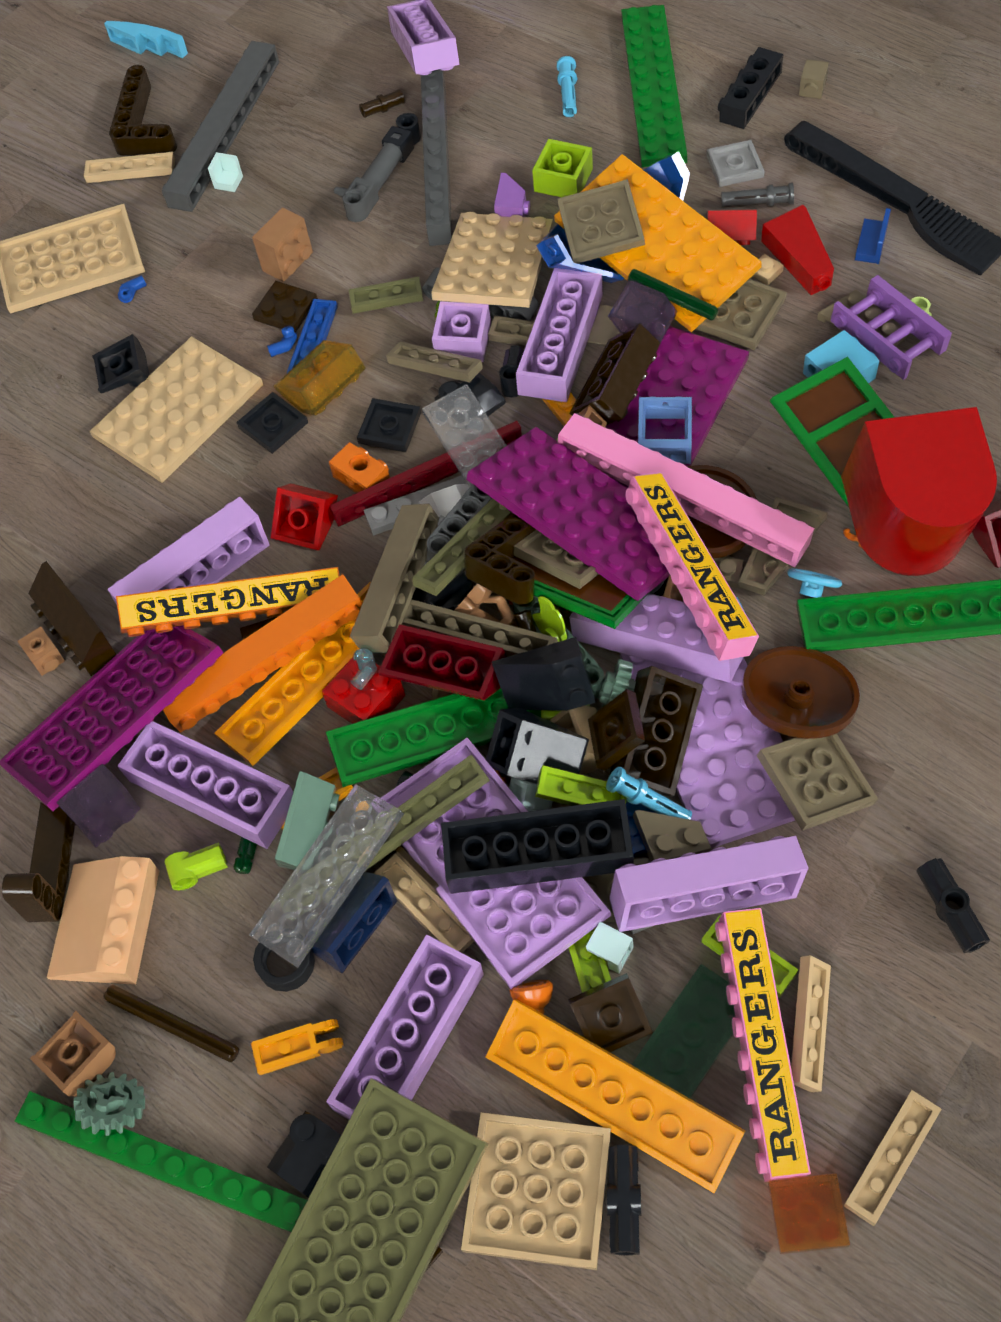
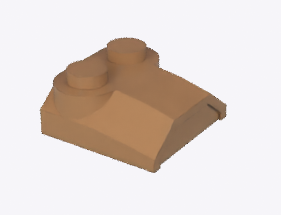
M75 1011L73 1016L30 1059L68 1097L77 1096L78 1088H85V1081L87 1079L95 1082L97 1075H102L115 1059L116 1050L104 1036Z

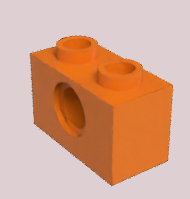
M350 442L329 461L333 477L356 493L390 478L389 468L385 462L380 459L376 460L363 447L358 448Z

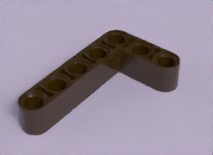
M133 65L126 71L109 131L110 138L117 154L122 156L174 153L177 149V144L169 125L142 124L151 91V84L146 69L142 65Z
M514 513L465 548L466 577L513 603L527 604L531 602L534 598L535 573L530 567L514 560L516 557L514 556V546L536 529Z
M77 790L68 797L63 805L54 811H51L40 802L30 872L6 874L3 878L2 894L4 900L29 923L58 922L61 919L78 809Z

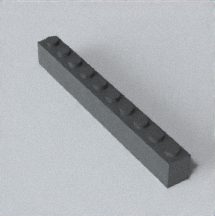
M251 41L247 49H245L243 56L236 64L222 91L218 94L215 103L209 109L206 118L200 124L197 133L191 139L188 148L182 154L179 163L173 169L167 183L163 186L162 194L168 208L193 212L211 181L208 167L216 152L227 153L279 64L274 44Z
M438 69L433 70L431 74L421 75L425 212L429 246L450 244L452 238L446 89L444 72Z

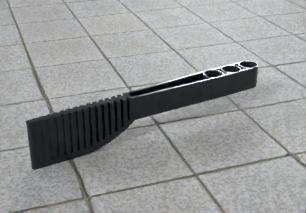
M801 121L785 135V145L792 152L907 214L910 223L918 235L930 247L948 259L978 275H982L1001 256V238L998 235L996 236L993 232H989L988 229H984L983 226H979L976 222L973 223L970 218L966 219L965 215L961 216L960 212L956 213L955 209L951 210L950 206L947 205L945 207V203H939L937 198L933 200L934 197L932 195L928 197L927 192L811 123Z

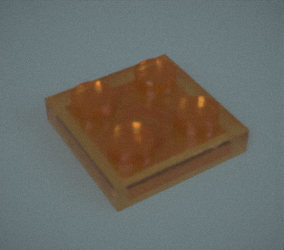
M837 1173L770 1180L768 1182L780 1254L850 1246Z

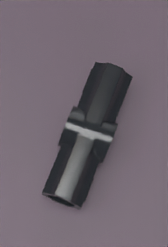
M934 858L920 866L916 872L936 905L937 916L948 925L963 953L974 952L988 944L990 939L970 907L968 894L965 890L958 887L942 858ZM946 901L957 903L960 909L954 910L946 905Z
M609 1146L607 1216H610L609 1247L610 1253L613 1255H640L639 1216H641V1184H638L639 1167L636 1146Z

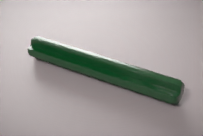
M633 269L628 276L630 283L704 318L714 320L718 313L716 306L641 271Z

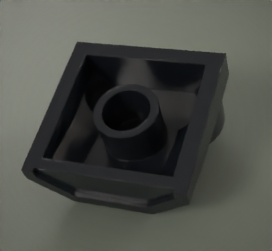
M133 334L92 355L99 386L98 391L101 394L126 384L137 387L149 376L145 351Z
M480 373L470 383L460 380L443 383L439 387V394L434 397L436 405L468 432L506 403L498 388Z
M305 1111L303 1115L294 1119L290 1126V1133L267 1168L309 1198L341 1134Z

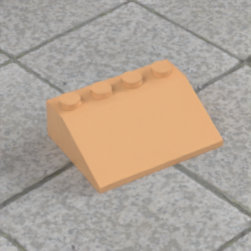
M119 856L73 865L47 974L48 979L136 985L159 876V869L150 858Z

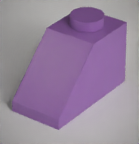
M501 173L494 204L495 214L501 217H511L513 215L525 217V215L530 213V201H526L525 190L508 174Z

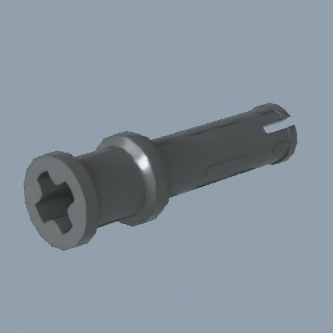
M793 182L785 186L769 184L765 189L721 192L722 207L767 203L769 206H774L777 203L794 205ZM786 193L783 196H776V194ZM755 196V198L734 199L735 197Z

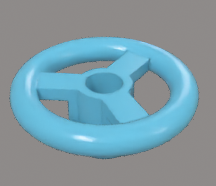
M791 568L787 571L789 577L802 581L799 593L806 596L822 597L824 586L832 588L842 586L840 579L829 575Z

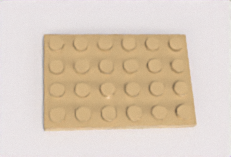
M124 204L0 241V280L6 306L10 314L145 272Z
M474 212L461 213L432 289V300L529 308L544 259L536 245L553 228V219L522 217L520 215L501 217L495 213L488 215L476 214Z
M191 336L151 373L144 382L137 386L93 427L90 433L93 438L163 483L263 386V382L257 375Z

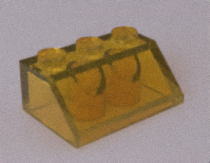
M323 340L273 387L300 412L316 416L322 413L333 399L339 397L350 383L355 382L366 368L351 344Z

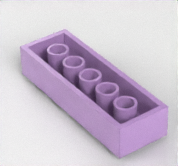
M415 0L387 6L391 33L415 74L428 75L433 70L441 69L446 71L459 65L456 38L430 0Z
M554 268L516 372L518 395L560 402L568 401L603 296L602 274Z
M238 497L226 504L224 508L211 517L206 518L190 532L183 534L180 539L170 546L162 549L150 560L139 565L123 579L116 581L107 590L117 605L116 596L218 583L270 545L259 516L241 497Z
M648 593L615 629L574 612L569 617L572 635L579 642L729 683L743 657L719 661L714 651L710 649L701 628L697 626L689 607L682 601Z
M154 721L145 726L117 766L129 782L268 849L283 826L293 796V790L290 785Z
M777 836L769 841L760 843L746 842L733 848L718 847L710 852L701 854L686 853L674 859L666 860L659 858L647 864L624 865L619 869H615L609 900L619 932L797 898L808 871V866L796 836L786 838L784 836Z
M426 934L326 1102L330 1108L350 1120L371 1078L412 1100L482 979L484 973L481 963Z

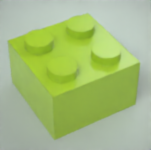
M548 139L532 170L534 192L561 198L580 193L593 170L592 147Z

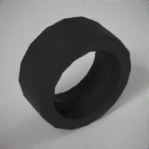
M279 929L270 932L260 940L255 948L253 962L255 971L266 986L275 991L287 992L298 989L307 982L314 969V954L303 935L294 930ZM284 944L297 946L302 955V961L297 970L284 977H276L271 974L266 963L271 951Z

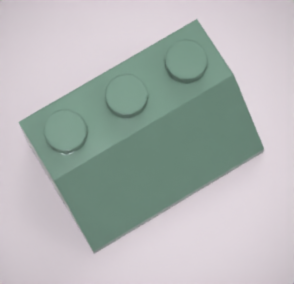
M299 771L275 856V861L279 867L308 873L322 862L324 851H320L322 839L328 840L332 823L327 822L330 811H336L340 794L335 793L336 787L334 784Z

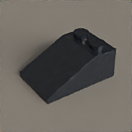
M576 637L492 661L508 709L568 711L595 703L591 681Z

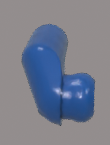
M142 275L121 284L118 292V298L121 302H131L136 291L147 286Z
M292 326L284 327L281 330L283 334L281 341L267 346L271 357L292 349L297 340V333L294 332Z

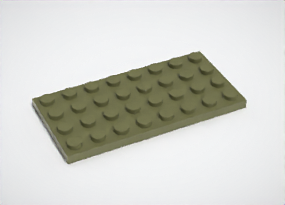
M371 1078L245 1322H400L489 1143L376 1079Z

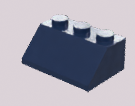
M364 872L360 878H356L351 882L347 895L341 902L334 904L326 922L322 926H318L311 934L308 945L317 957L340 973L345 971L397 902L389 879L381 875Z

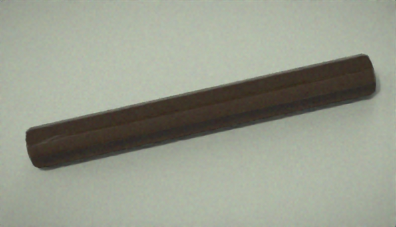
M110 985L104 993V999L107 1002L228 1062H233L239 1053L237 1045L115 985Z

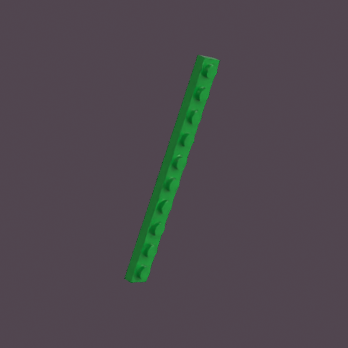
M29 1091L15 1119V1122L22 1126L290 1233L308 1201L123 1128V1133L121 1134L116 1129L111 1130L109 1136H106L104 1130L101 1129L97 1134H92V1126L82 1129L81 1121L75 1120L74 1108Z

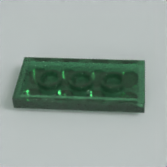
M701 964L631 1065L691 1099L733 1036L732 1018L736 1017L734 1005H729L726 994V986L730 985V982Z

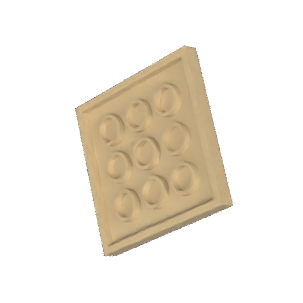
M481 1112L477 1137L489 1144L471 1178L461 1251L597 1270L611 1128Z

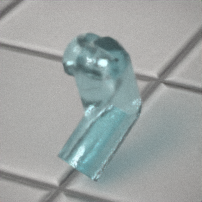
M367 648L358 649L353 655V659L357 661L359 671L351 680V683L360 690L365 687L377 669L373 653Z

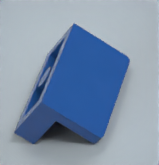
M886 208L883 221L864 218L855 255L856 261L879 264L888 228L890 208Z

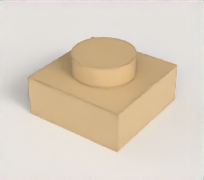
M764 254L759 258L762 262V267L752 277L765 285H769L783 272L784 265Z

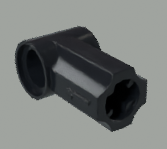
M511 346L505 351L503 366L499 370L502 393L506 397L519 396L516 372L524 353V349L520 346Z

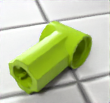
M219 842L192 853L185 851L173 853L164 861L172 889L177 891L189 889L197 884L199 878L228 868L226 857Z

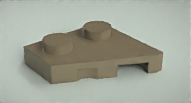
M637 810L633 814V819L650 862L659 858L668 860L679 858L686 853L701 854L711 850L700 821Z

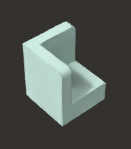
M216 152L208 167L214 189L235 192L243 178L238 158L235 155Z
M515 777L511 778L509 789L528 812L551 809L553 801L535 797L537 784Z
M603 922L598 923L586 945L587 951L606 960L608 968L618 974L634 948L633 938Z

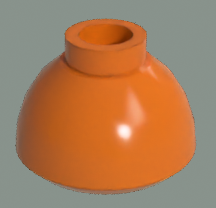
M530 980L522 982L517 987L509 989L512 1000L517 999L544 1014V1008L552 997L553 983L549 980Z

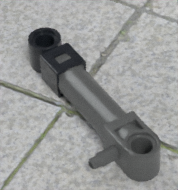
M403 113L397 117V127L391 126L382 139V149L361 178L356 177L348 189L344 187L334 188V193L343 199L348 220L361 222L368 217L379 200L378 192L397 164L399 162L404 163L413 151L414 145L420 141L418 118L415 114Z

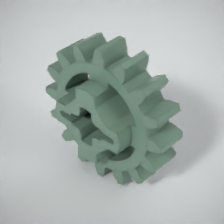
M618 659L614 671L606 672L598 696L599 702L603 703L602 707L624 690L634 691L636 681L631 678L632 662Z
M110 1072L108 1078H103L102 1075L98 1074L97 1081L92 1082L87 1079L85 1081V1088H78L77 1097L74 1098L75 1120L81 1121L82 1129L92 1126V1134H97L100 1129L104 1130L106 1136H109L113 1129H116L121 1134L123 1133V1126L127 1125L133 1128L135 1126V1119H142L143 1109H145L143 1086L137 1087L136 1078L127 1081V1074H122L119 1078H115L114 1072Z

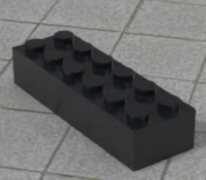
M625 799L441 823L445 879L451 894L615 873V869H619L624 865L634 864Z

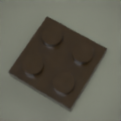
M275 280L253 311V319L279 329L292 326L296 333L307 317L313 299H318L317 294Z
M629 689L624 690L588 719L596 767L606 771L645 741L636 693Z
M627 973L568 999L584 1037L608 1052L653 1034Z

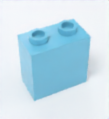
M843 330L805 355L803 374L809 378L848 357L866 381L870 383L876 379L879 359L873 352H869L861 345L857 338Z

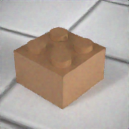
M283 207L252 237L262 271L283 282L313 253L304 218Z

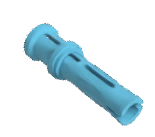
M564 56L556 64L559 71L557 81L561 86L563 115L573 117L577 113L575 95L577 74L574 71L576 69V61L570 56Z
M617 767L609 776L606 789L611 793L618 792L625 796L629 803H640L658 814L691 820L692 811L648 788L645 780L641 778L635 779L628 775L624 768Z

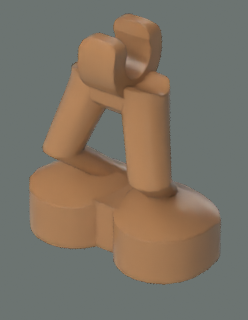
M479 584L475 585L467 597L454 610L518 627L506 599L502 596H490L492 591ZM480 604H497L502 619L499 621L489 613L479 608Z

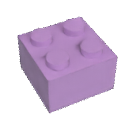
M440 301L432 336L433 348L479 359L481 362H484L488 332L491 327L489 305Z

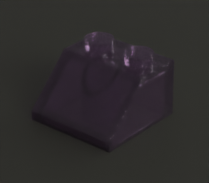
M631 280L627 282L608 317L620 333L640 323L661 343L677 314V310L664 293Z

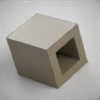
M806 59L801 76L799 96L822 99L827 81L829 62Z

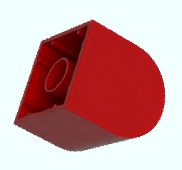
M977 407L865 421L841 475L855 532L861 547L881 567L907 576L927 575L947 566L956 557L990 505L997 486L994 462Z

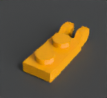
M330 1019L313 1025L309 1023L251 1042L257 1073L263 1075L342 1048L344 1046L342 1038H332L317 1043L316 1035H324L338 1029V1020Z

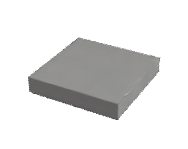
M752 140L707 149L706 156L719 187L764 178L765 171Z

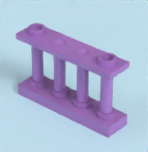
M879 275L870 280L866 297L849 309L837 301L834 304L830 320L837 328L842 331L845 330L851 336L857 338L861 345L869 352H873L880 362L903 380L908 376L912 359L928 348L938 355L946 351L952 332ZM873 304L884 311L868 323H865L857 316ZM890 319H894L902 326L886 338L875 331V329ZM911 333L920 342L903 353L893 345Z

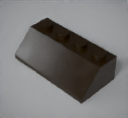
M640 323L609 339L575 401L570 414L572 416L574 413L578 414L590 405L607 422V425L615 421H621L628 413L627 407L630 402L637 396V388L646 378L649 365L656 359V352L661 343Z
M48 562L42 563L28 593L34 601L30 606L39 618L45 616L47 620L43 623L52 635L59 634L60 638L57 641L66 653L70 650L74 655L70 658L80 671L85 668L89 675L93 676L112 660L116 653L102 630Z
M649 666L637 672L633 691L636 693L645 741L612 765L609 776L614 769L622 767L628 775L635 779L641 778L645 780L648 788L661 795L674 796L703 685L657 667Z

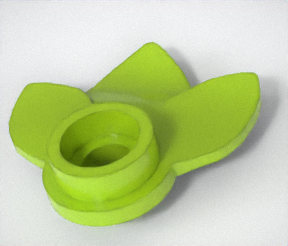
M543 596L538 597L540 613H534L532 617L540 632L556 637L558 642L567 640L565 623L560 612L555 609L550 600Z

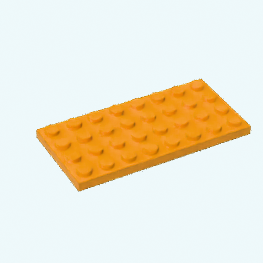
M623 154L581 191L584 192L628 179L644 235L645 245L599 257L627 281L630 272L636 269L718 308L762 267V262ZM559 211L554 215V219L564 229ZM632 284L691 333L707 319Z

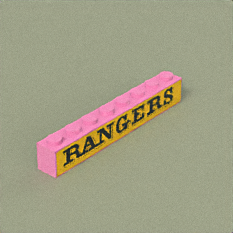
M660 472L632 476L629 487L626 490V500L637 515L638 522L642 524L650 543L654 545L658 552L660 561L671 575L672 582L680 591L685 605L692 612L697 626L701 628L710 649L714 651L719 661L750 656L759 635L664 475Z
M761 908L723 912L719 922L715 924V931L718 942H723L724 954H721V966L723 973H728L730 985L726 986V994L729 1005H734L736 1018H732V1029L734 1037L739 1038L741 1051H738V1064L740 1070L745 1071L747 1084L743 1086L746 1104H751L753 1118L749 1119L750 1133L752 1139H757L759 1153L755 1154L757 1171L759 1174H763L764 1182L803 1178L810 1175L811 1172Z

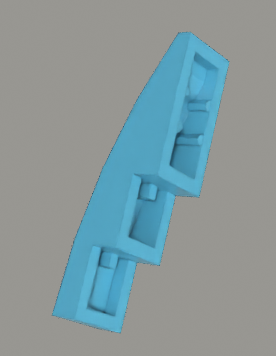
M106 21L104 23L110 41L136 53L142 54L145 50L163 56L166 52H169L180 58H184L188 54L183 36L174 32L132 22Z

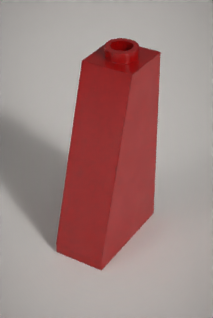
M804 205L763 224L761 242L811 296L819 291L826 290L832 285L834 267Z

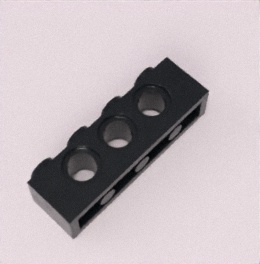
M758 47L755 53L749 56L747 65L739 71L737 80L730 84L726 96L722 97L719 101V122L745 129L782 73V53Z

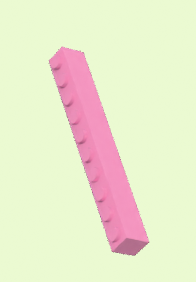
M574 413L558 434V444L566 446L609 477L629 486L632 476L662 472L687 515L793 567H796L810 545L815 528L807 525L805 522L798 521L778 509H773L759 502L753 497H748L730 486L723 485L705 474H700L686 467L680 462H675L657 451H652L634 440L627 439L611 429L594 423L589 418H584Z

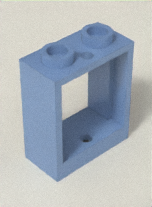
M639 397L638 443L652 451L661 453L675 462L691 464L692 397ZM646 419H685L684 439H645Z

